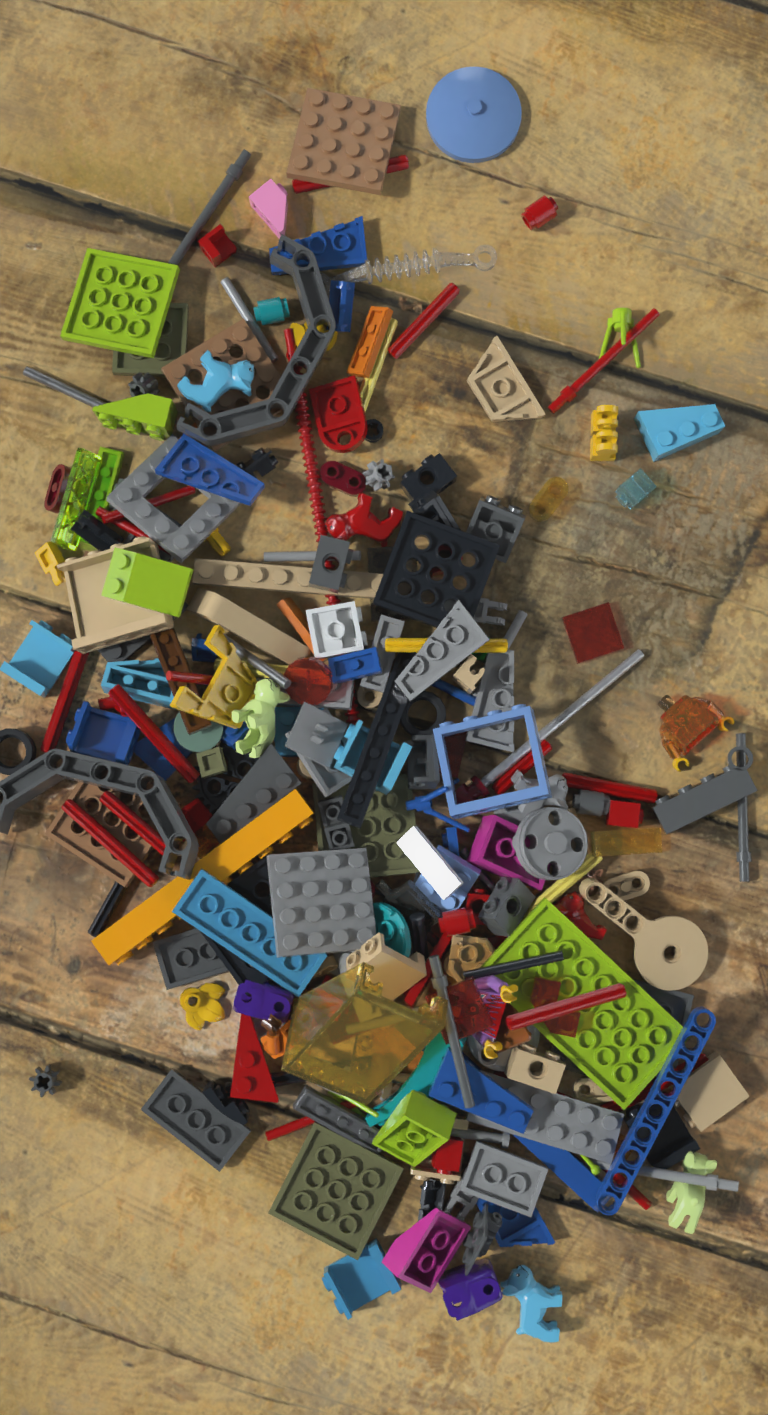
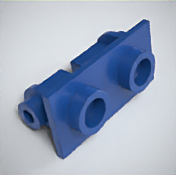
M331 280L329 303L335 319V331L350 332L355 288V283Z

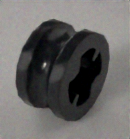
M376 419L367 420L368 427L371 426L372 428V425L377 426L379 434L377 436L373 434V437L368 435L369 430H367L365 440L370 443H376L383 437V425Z

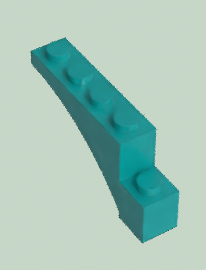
M443 1016L429 1024L427 1029L429 1038L420 1062L410 1077L385 1101L372 1108L379 1113L378 1117L367 1113L365 1120L369 1127L376 1124L379 1126L384 1125L400 1101L412 1090L424 1093L431 1100L434 1099L429 1096L428 1092L447 1048L450 1047ZM454 1016L461 1049L463 1050L467 1037Z

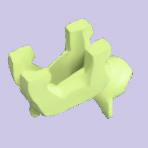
M271 679L258 681L254 690L255 699L250 700L241 710L235 709L232 711V721L240 723L245 720L249 728L245 738L236 742V752L242 755L251 752L249 754L251 758H259L274 740L275 707L279 703L287 702L290 699V695L280 691L279 684Z
M689 1151L683 1159L681 1166L685 1173L706 1176L716 1169L717 1161L708 1160L706 1155ZM674 1181L671 1190H668L666 1193V1200L673 1203L678 1198L675 1209L668 1219L669 1226L677 1229L684 1217L690 1215L684 1231L690 1234L695 1232L704 1208L705 1186Z

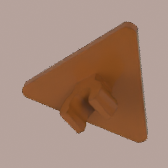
M506 1003L496 1039L493 1041L500 1042L503 1045L502 1050H494L496 1054L526 1043L532 1038V1034L527 1027L513 1031L508 1029L506 1017L518 1013L510 1003Z

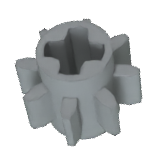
M383 459L367 464L368 470L363 472L366 485L374 487V491L381 489V487L385 490L391 486L389 481L395 478L392 475L391 465L389 466L384 463Z

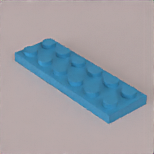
M202 868L172 910L174 914L297 997L301 995L328 956L325 953L277 958L273 916Z

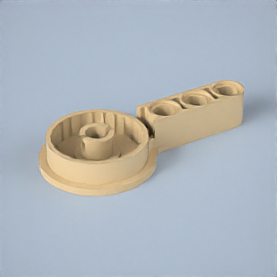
M586 878L581 882L579 886L580 895L633 937L635 942L634 961L636 968L643 979L650 985L661 990L673 991L685 988L699 978L707 964L708 944L703 932L696 924L680 916H664L655 920H648L598 880ZM592 886H597V893L594 896H589V889ZM611 901H616V908L613 911H608V904ZM635 916L634 924L627 926V919ZM668 946H672L674 956L670 954L664 956V951Z

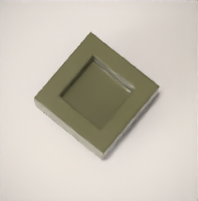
M221 747L196 753L202 778L228 772Z

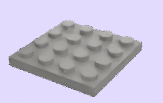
M366 848L272 854L267 856L277 958L355 951L361 949V946L367 940L376 935Z

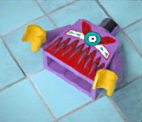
M494 975L469 981L466 993L451 988L449 994L450 1004L461 1007L458 1021L484 1047V1054L488 1059L497 1058L498 1055L494 1050L499 1051L503 1048L500 1042L492 1041L496 1039L506 1003L517 1000V997H514L512 993L518 991L517 985H508Z

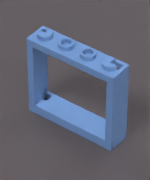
M519 704L511 707L512 710L510 711L494 710L488 712L485 717L469 716L463 718V722L456 724L453 721L439 724V728L433 729L444 787L447 786L449 788L445 793L450 817L459 819L552 798L535 714L530 706L526 707V704ZM525 718L539 786L457 804L444 737Z

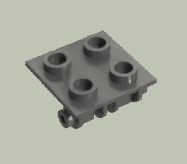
M485 1204L481 1212H477L473 1221V1229L467 1233L463 1241V1246H466L463 1255L465 1275L469 1274L477 1257L486 1255L493 1242V1238H495L502 1225V1216L497 1212L489 1213L488 1204Z

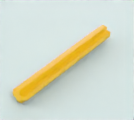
M387 638L385 640V651L419 652L428 638ZM490 639L473 653H505L508 650L507 639Z

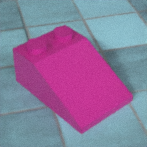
M496 815L483 816L466 861L501 877L519 878L524 885L542 890L545 880L532 876L522 867L512 846V840L518 825ZM526 836L524 843L529 848L530 840ZM550 863L547 865V871H548V872H549V869H550V866H551Z
M435 1208L394 1240L382 1263L397 1278L431 1293L471 1226Z

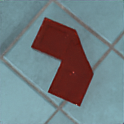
M535 976L530 998L533 1007L537 1008L557 1002L561 982ZM577 1011L543 1022L550 1033L575 1038L580 1012Z

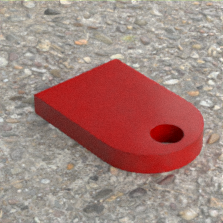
M353 375L309 389L321 441L327 448L336 453H348L357 449L366 438L368 425L356 376ZM345 434H350V442L346 445H341L340 438Z

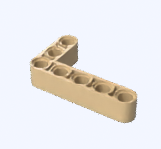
M198 588L186 609L206 621L222 626L224 629L288 666L305 667L312 654L309 647L215 592Z

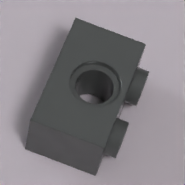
M324 535L320 536L309 587L337 594L339 587H345L348 574L343 573L345 563L350 564L353 550L349 549L350 542ZM330 559L336 560L339 563L338 569L329 571L325 567L326 561Z
M501 877L490 897L484 903L478 918L494 935L508 937L520 924L535 896L519 878Z

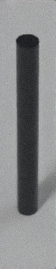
M561 950L463 971L462 975L464 982L489 975H499L563 961L564 957Z

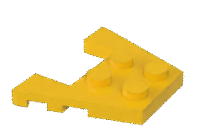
M215 625L204 644L222 658V661L202 698L186 686H181L169 706L237 729L242 726L244 721L240 723L233 722L232 711L235 709L241 710L250 700L255 699L254 690L258 681L247 664L242 662L236 654L237 649L234 644L228 642L223 634L225 631L222 626Z

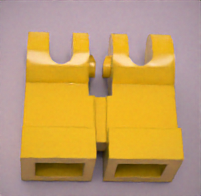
M600 405L597 406V410H593L591 414L590 461H615L616 453H618V432H616V427H618V406Z

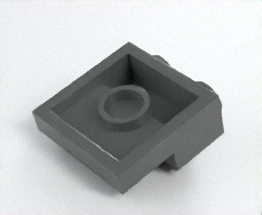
M487 495L486 499L480 498L466 533L500 545L495 559L506 563L526 515L522 514L523 509L511 504L507 508L499 504L500 500L498 498Z

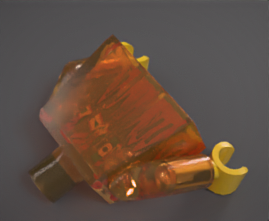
M665 695L658 703V706L665 711L660 717L661 726L659 728L662 745L669 757L674 759L672 762L673 768L681 772L678 768L680 761H684L685 765L689 767V761L681 757V753L685 756L716 727L720 731H728L724 727L725 720L731 725L734 724V719L724 717L723 711L710 699L690 698L684 695L675 702L669 695Z

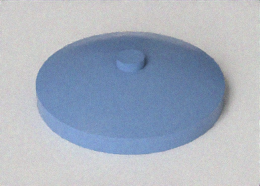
M464 67L444 76L430 93L426 108L427 129L435 145L449 157L467 163L486 162L504 153L512 145L518 134L522 116L520 99L512 84L499 73L483 67Z

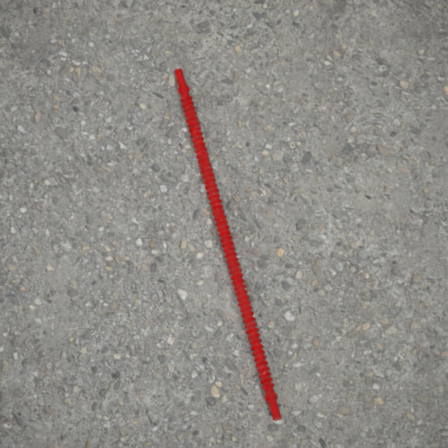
M292 328L284 330L288 363L297 349ZM301 366L293 369L296 374L303 375L300 372L302 370ZM303 392L294 411L298 413L295 418L299 420L297 426H300V429H298V432L301 433L299 439L302 440L300 446L304 448L301 450V453L305 454L302 459L306 461L303 466L307 467L305 474H308L306 480L309 481V484H307V487L310 488L308 494L311 495L309 501L313 502L310 507L314 509L311 514L315 515L312 521L316 522L314 528L317 529L315 535L318 536L316 542L319 543L320 536H327L329 532L325 527L327 517L324 516V513H326V510L323 509L325 503L322 502L324 496L320 495L323 490L319 488L322 483L318 482L320 475H317L319 469L316 468L318 462L315 461L317 455L314 454L316 448L312 446L315 442L311 440L314 435L310 434L313 428L309 427L311 421L308 420L310 414L307 413L309 407L306 406L308 401L305 400L307 394ZM326 561V569L333 570L335 568V565H332L333 561ZM325 595L329 599L326 602L329 606L341 602L338 596ZM356 690L353 691L352 710H347V713H345V716H348L346 723H349V725H355L360 719L357 717V714L360 712L356 711L358 704H355L357 697H354Z

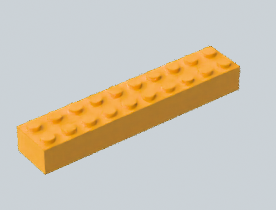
M294 789L196 862L190 880L177 876L91 940V942L108 965L124 963L134 955L132 953L133 949L137 948V950L144 948L154 940L153 934L156 932L158 935L164 933L174 925L173 919L176 917L179 920L181 919L172 910L201 868L227 885L234 880L232 876L235 873L239 872V874H242L253 866L252 861L255 858L259 857L262 859L267 854L273 852L272 846L279 841L280 844H283L293 837L292 831L298 826L300 829H303L314 821L312 816L315 812L301 793Z

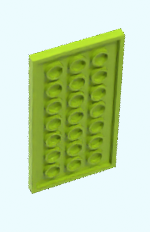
M544 897L480 968L562 950L563 961L494 975L508 985L515 984L518 986V991L512 993L514 997H517V1000L510 1004L519 1013L618 983L623 984L627 993L625 998L533 1024V1026L625 1110L660 1072L683 1026ZM688 1036V1037L685 1039V1042H684V1043H686L691 1036Z

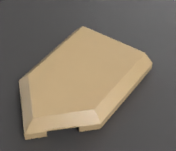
M464 935L452 936L448 971L465 993L469 981L464 982L462 972L480 968L496 950L487 938Z

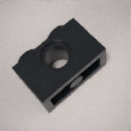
M440 453L435 457L431 454L421 462L422 466L416 471L411 469L401 477L403 480L400 482V487L407 497L413 501L429 488L440 494L456 482L457 475ZM423 475H430L433 477L434 482L425 485L421 482L420 478Z

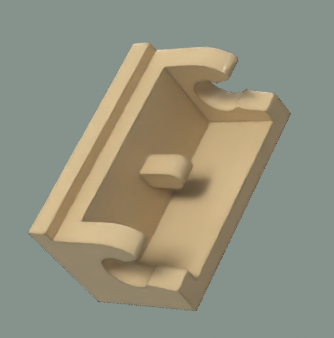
M472 654L452 677V680L470 695L485 672V668H482L478 674L474 675L476 671L474 669L471 670L477 658Z

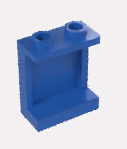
M84 701L82 707H78L74 718L76 723L73 730L70 729L66 737V744H68L70 752L129 765L141 730L129 717L93 708L89 702Z

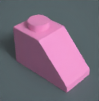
M270 179L249 196L251 207L280 239L281 235H285L288 193L280 183L276 185Z

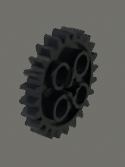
M220 742L224 758L228 759V772L222 774L243 779V767L250 764L252 768L259 758L249 757L251 752L242 755L236 752V749L234 750L224 742ZM194 766L200 774L196 779L198 784L192 787L194 790H200V793L195 798L199 800L204 799L202 803L205 807L210 806L209 812L214 814L239 783L230 782L215 776L202 778L199 767ZM219 781L221 789L218 793L214 794L212 786L215 782Z

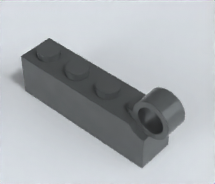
M744 746L734 747L727 755L728 766L723 768L724 774L715 777L714 773L700 779L702 784L693 788L689 784L677 790L679 795L670 799L669 795H666L656 800L657 806L652 809L665 835L758 791L747 771L753 763L752 752ZM735 751L746 753L748 762L744 767H737L733 764L732 755Z

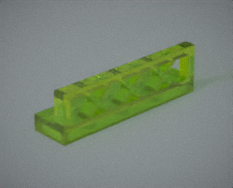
M77 448L50 541L57 544L60 549L77 551L80 536L73 532L71 527L83 510L88 511L103 461L102 457L83 448Z

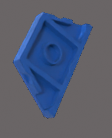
M479 1198L476 1204L480 1212L485 1204H488L489 1213L497 1212L502 1216V1225L495 1236L500 1247H512L514 1245L532 1246V1244L545 1243L553 1245L556 1243L536 1206L532 1217H528Z

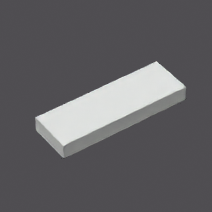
M413 826L397 842L443 900L448 899L464 883L417 826Z

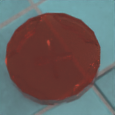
M297 658L288 666L284 673V676L291 680V685L285 689L291 699L303 705V702L312 706L318 705L326 700L332 691L331 670L318 658Z

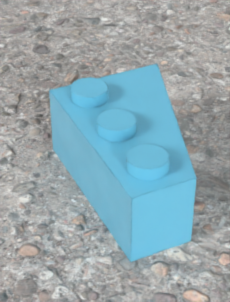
M715 404L638 411L634 417V421L653 462L717 435L725 427Z
M159 658L147 661L107 662L101 683L104 693L108 694L115 685L119 684L133 700L176 710L169 706L174 696Z

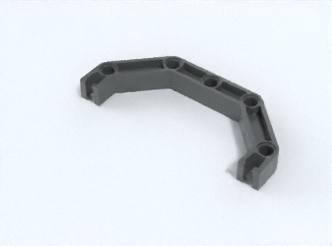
M283 234L279 239L278 248H274L270 255V264L292 275L308 329L269 399L213 415L190 403L187 404L184 416L189 418L192 415L201 421L198 428L192 427L184 423L185 418L180 417L177 422V430L204 445L214 446L285 425L333 339L336 328L335 319L315 255L310 249ZM284 249L292 254L293 257L288 259L277 254V252H281ZM305 260L309 265L307 267H300L296 262ZM326 325L329 331L321 333L316 327ZM301 366L305 368L306 373L298 375L293 369ZM273 408H279L284 414L281 417H274L270 411ZM208 426H212L217 432L213 436H208L204 434L203 430Z
M52 749L0 781V797L2 795L4 797L0 804V833L7 835L17 808L64 779L140 796L166 845L159 872L190 880L199 850V843L166 781L158 774L138 767L61 749ZM62 758L63 763L59 768H57V762ZM108 769V775L102 779V772ZM154 779L153 788L147 790L148 782ZM186 839L187 846L184 850L180 851L179 844L182 840ZM181 856L180 870L172 871L177 857Z

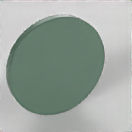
M179 712L174 721V734L179 744L187 750L203 752L212 749L218 744L223 735L224 725L211 721L212 727L189 736Z

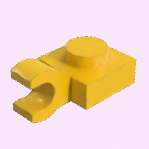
M55 540L46 542L35 552V555L45 574L51 573L54 584L59 586L64 582L65 575L63 571L57 568V565L64 563L65 560Z

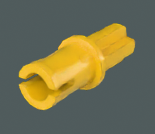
M217 527L204 541H208L217 554L223 557L230 552L231 547L218 532L220 529Z

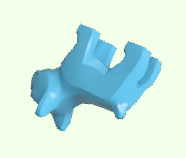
M207 350L200 358L201 365L207 371L203 384L193 385L184 376L177 385L184 397L202 406L209 413L211 412V406L230 389L240 390L250 397L252 395L250 385L254 378L255 367L247 360L239 361L236 364L214 360L211 352Z
M519 1265L512 1269L508 1280L500 1282V1286L505 1288L502 1292L503 1295L515 1296L520 1301V1327L516 1330V1333L518 1335L527 1334L533 1338H539L543 1342H558L560 1329L557 1327V1321L551 1320L547 1323L543 1320L547 1308L562 1307L563 1295L562 1291H560V1286L544 1287L541 1283L536 1282L531 1269L526 1265Z

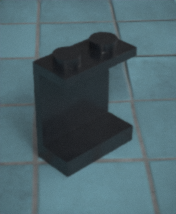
M659 1104L651 1105L649 1114L652 1116L659 1115L662 1106ZM639 1105L626 1111L627 1115L623 1117L629 1129L641 1108ZM674 1106L646 1157L651 1167L668 1169L683 1160L689 1151L695 1153L701 1149L689 1133ZM648 1127L639 1128L637 1136L639 1138L648 1137L650 1129Z

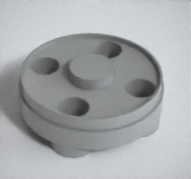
M546 807L534 810L524 817L513 837L512 846L516 851L520 864L529 874L541 880H559L573 874L582 865L587 854L588 840L582 823L574 814L565 809ZM550 813L554 817L553 824L548 819ZM526 836L530 840L529 848L524 843ZM572 839L576 843L575 850L571 848ZM549 863L552 865L553 869L551 875L547 871V865Z

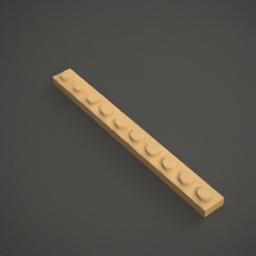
M195 558L193 584L374 599L383 574L343 571V573L348 574L345 587H339L337 594L309 587L312 568ZM431 578V579L434 580V581H440V580H441V579H439V578ZM406 582L400 583L397 587L401 595H408L412 591L411 586ZM425 591L421 594V600L424 603L431 604L435 601V596L432 592Z

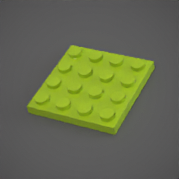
M87 248L60 337L65 341L154 358L180 273L179 266Z

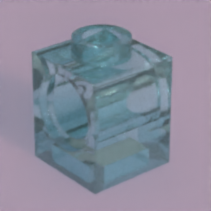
M640 468L615 491L617 494L616 498L623 507L628 506L631 510L652 493L657 486Z

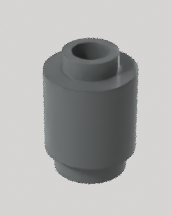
M580 789L578 794L574 793L572 808H576L577 814L597 817L608 814L610 797L604 795L603 792Z

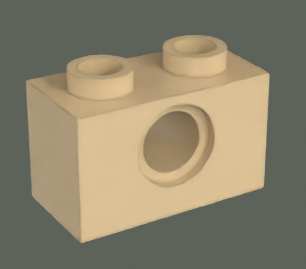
M527 1043L513 1047L504 1070L505 1075L509 1079L556 1094L566 1066L560 1059V1055L551 1051H546L545 1054L538 1052L535 1046ZM533 1062H541L539 1070L530 1071V1066Z

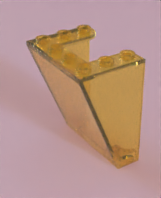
M363 962L294 999L281 1070L367 1105L445 1027L448 1000L440 996L434 997L430 1005L425 1003L419 1006L417 1012L382 996L383 983L373 984L370 980V973L374 972V967Z

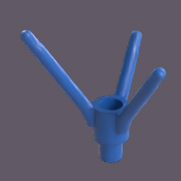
M459 778L453 780L454 785L460 782ZM443 785L427 795L417 796L414 800L406 801L407 811L415 809L417 812L424 811V813L433 815L466 832L470 831V828L433 810L432 799L448 791L449 788L447 786L444 787Z

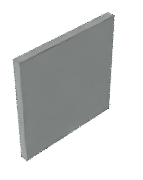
M303 702L285 747L326 768H330L348 724Z

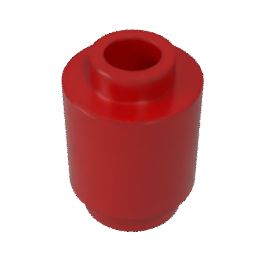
M544 195L526 207L521 217L531 231L535 228L539 229L557 216L556 210H558V206L552 197L547 198Z
M464 907L442 912L443 917L438 918L441 933L446 932L447 937L469 933L471 929L476 928L472 908L466 910Z

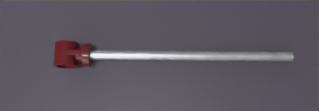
M639 649L543 727L538 732L540 742L644 658V654ZM530 741L525 742L481 780L474 775L470 778L471 785L467 786L464 783L455 790L457 804L479 800L478 797L481 795L486 798L490 794L486 787L531 751Z

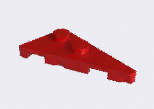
M241 1014L230 1097L279 1103V1096L266 1063L251 1016Z

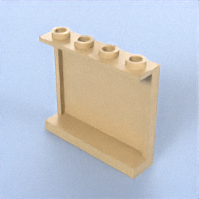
M137 537L131 543L114 544L108 550L91 551L87 554L88 556L68 558L65 560V563L57 565V568L63 571L65 575L77 637L71 640L73 650L85 654L174 628L171 615L101 596L115 547L160 559L158 545L149 537Z

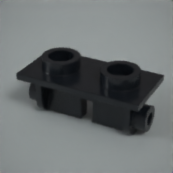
M259 448L250 455L252 458L246 463L241 461L236 466L256 478L253 473L257 470L261 477L275 469V465L279 462L274 455L268 456L272 453L269 448Z
M85 509L71 527L73 532L100 551L108 550L110 546L122 543L124 538Z
M430 1178V1180L424 1181L421 1184V1209H419L418 1221L435 1208L443 1211L446 1183Z

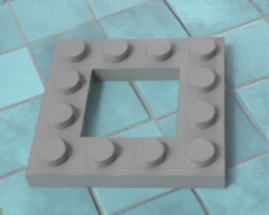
M172 434L107 496L106 501L178 562L182 563L241 503L198 489L209 499L179 528L148 502L145 497L166 478L157 475L155 469L179 440Z

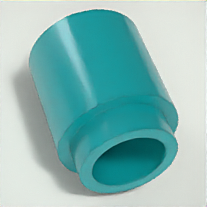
M280 297L257 301L258 306L253 307L256 322L261 321L262 326L285 321L284 318L290 317L286 298L280 299Z

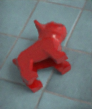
M359 493L357 497L358 504L354 508L343 514H332L325 522L327 531L336 539L347 541L355 535H362L381 543V546L385 548L390 536L400 525L403 511L394 507L389 508L387 512L388 517L380 521L370 512L373 498L364 493Z
M572 891L565 894L559 902L552 903L587 937L603 940L607 929L602 925H594L585 913L584 898L578 892Z

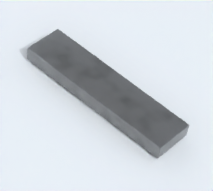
M308 1085L304 1087L293 1103L294 1110L376 1154L381 1153L382 1149L372 1144L374 1137L382 1128L381 1126L376 1124L369 1127L365 1117Z

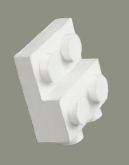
M355 601L306 610L315 660L364 650V646L368 645L365 631H360L359 622L363 621L361 608L356 607Z

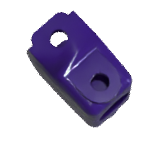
M246 979L245 983H241L238 986L233 1010L251 1017L266 1019L267 1021L270 1014H272L284 1024L288 1019L295 995L271 980L260 984Z
M487 1258L476 1260L468 1275H465V1264L444 1271L438 1281L440 1288L443 1290V1300L447 1311L451 1317H456L457 1321L480 1312L501 1301L503 1297L492 1263ZM462 1302L459 1306H454V1304Z

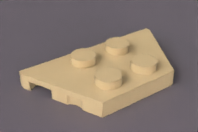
M498 336L494 337L490 346L468 377L467 383L491 422L542 419L546 415Z

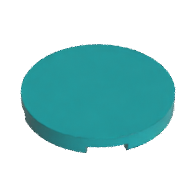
M373 903L376 934H383L387 947L409 958L411 936L404 917L396 908L387 903Z

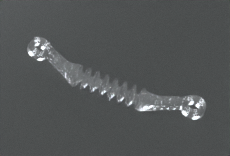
M490 245L478 246L474 253L468 254L438 252L437 248H433L432 256H429L425 249L423 250L422 258H419L417 252L414 251L411 260L407 253H404L403 261H400L396 254L394 255L393 263L390 262L388 256H385L384 264L382 265L378 258H375L374 266H371L369 260L366 259L364 265L330 278L326 274H320L323 282L326 284L325 290L328 296L330 294L331 280L353 283L355 281L367 280L368 284H372L373 276H376L380 283L382 282L383 274L391 281L392 273H395L397 278L401 279L402 271H405L407 277L410 278L412 269L415 270L417 276H420L421 268H424L426 274H430L431 266L434 267L436 273H439L442 267L456 265L475 266L481 271H488L495 266L497 253ZM481 253H488L492 259L488 263H482L478 256Z

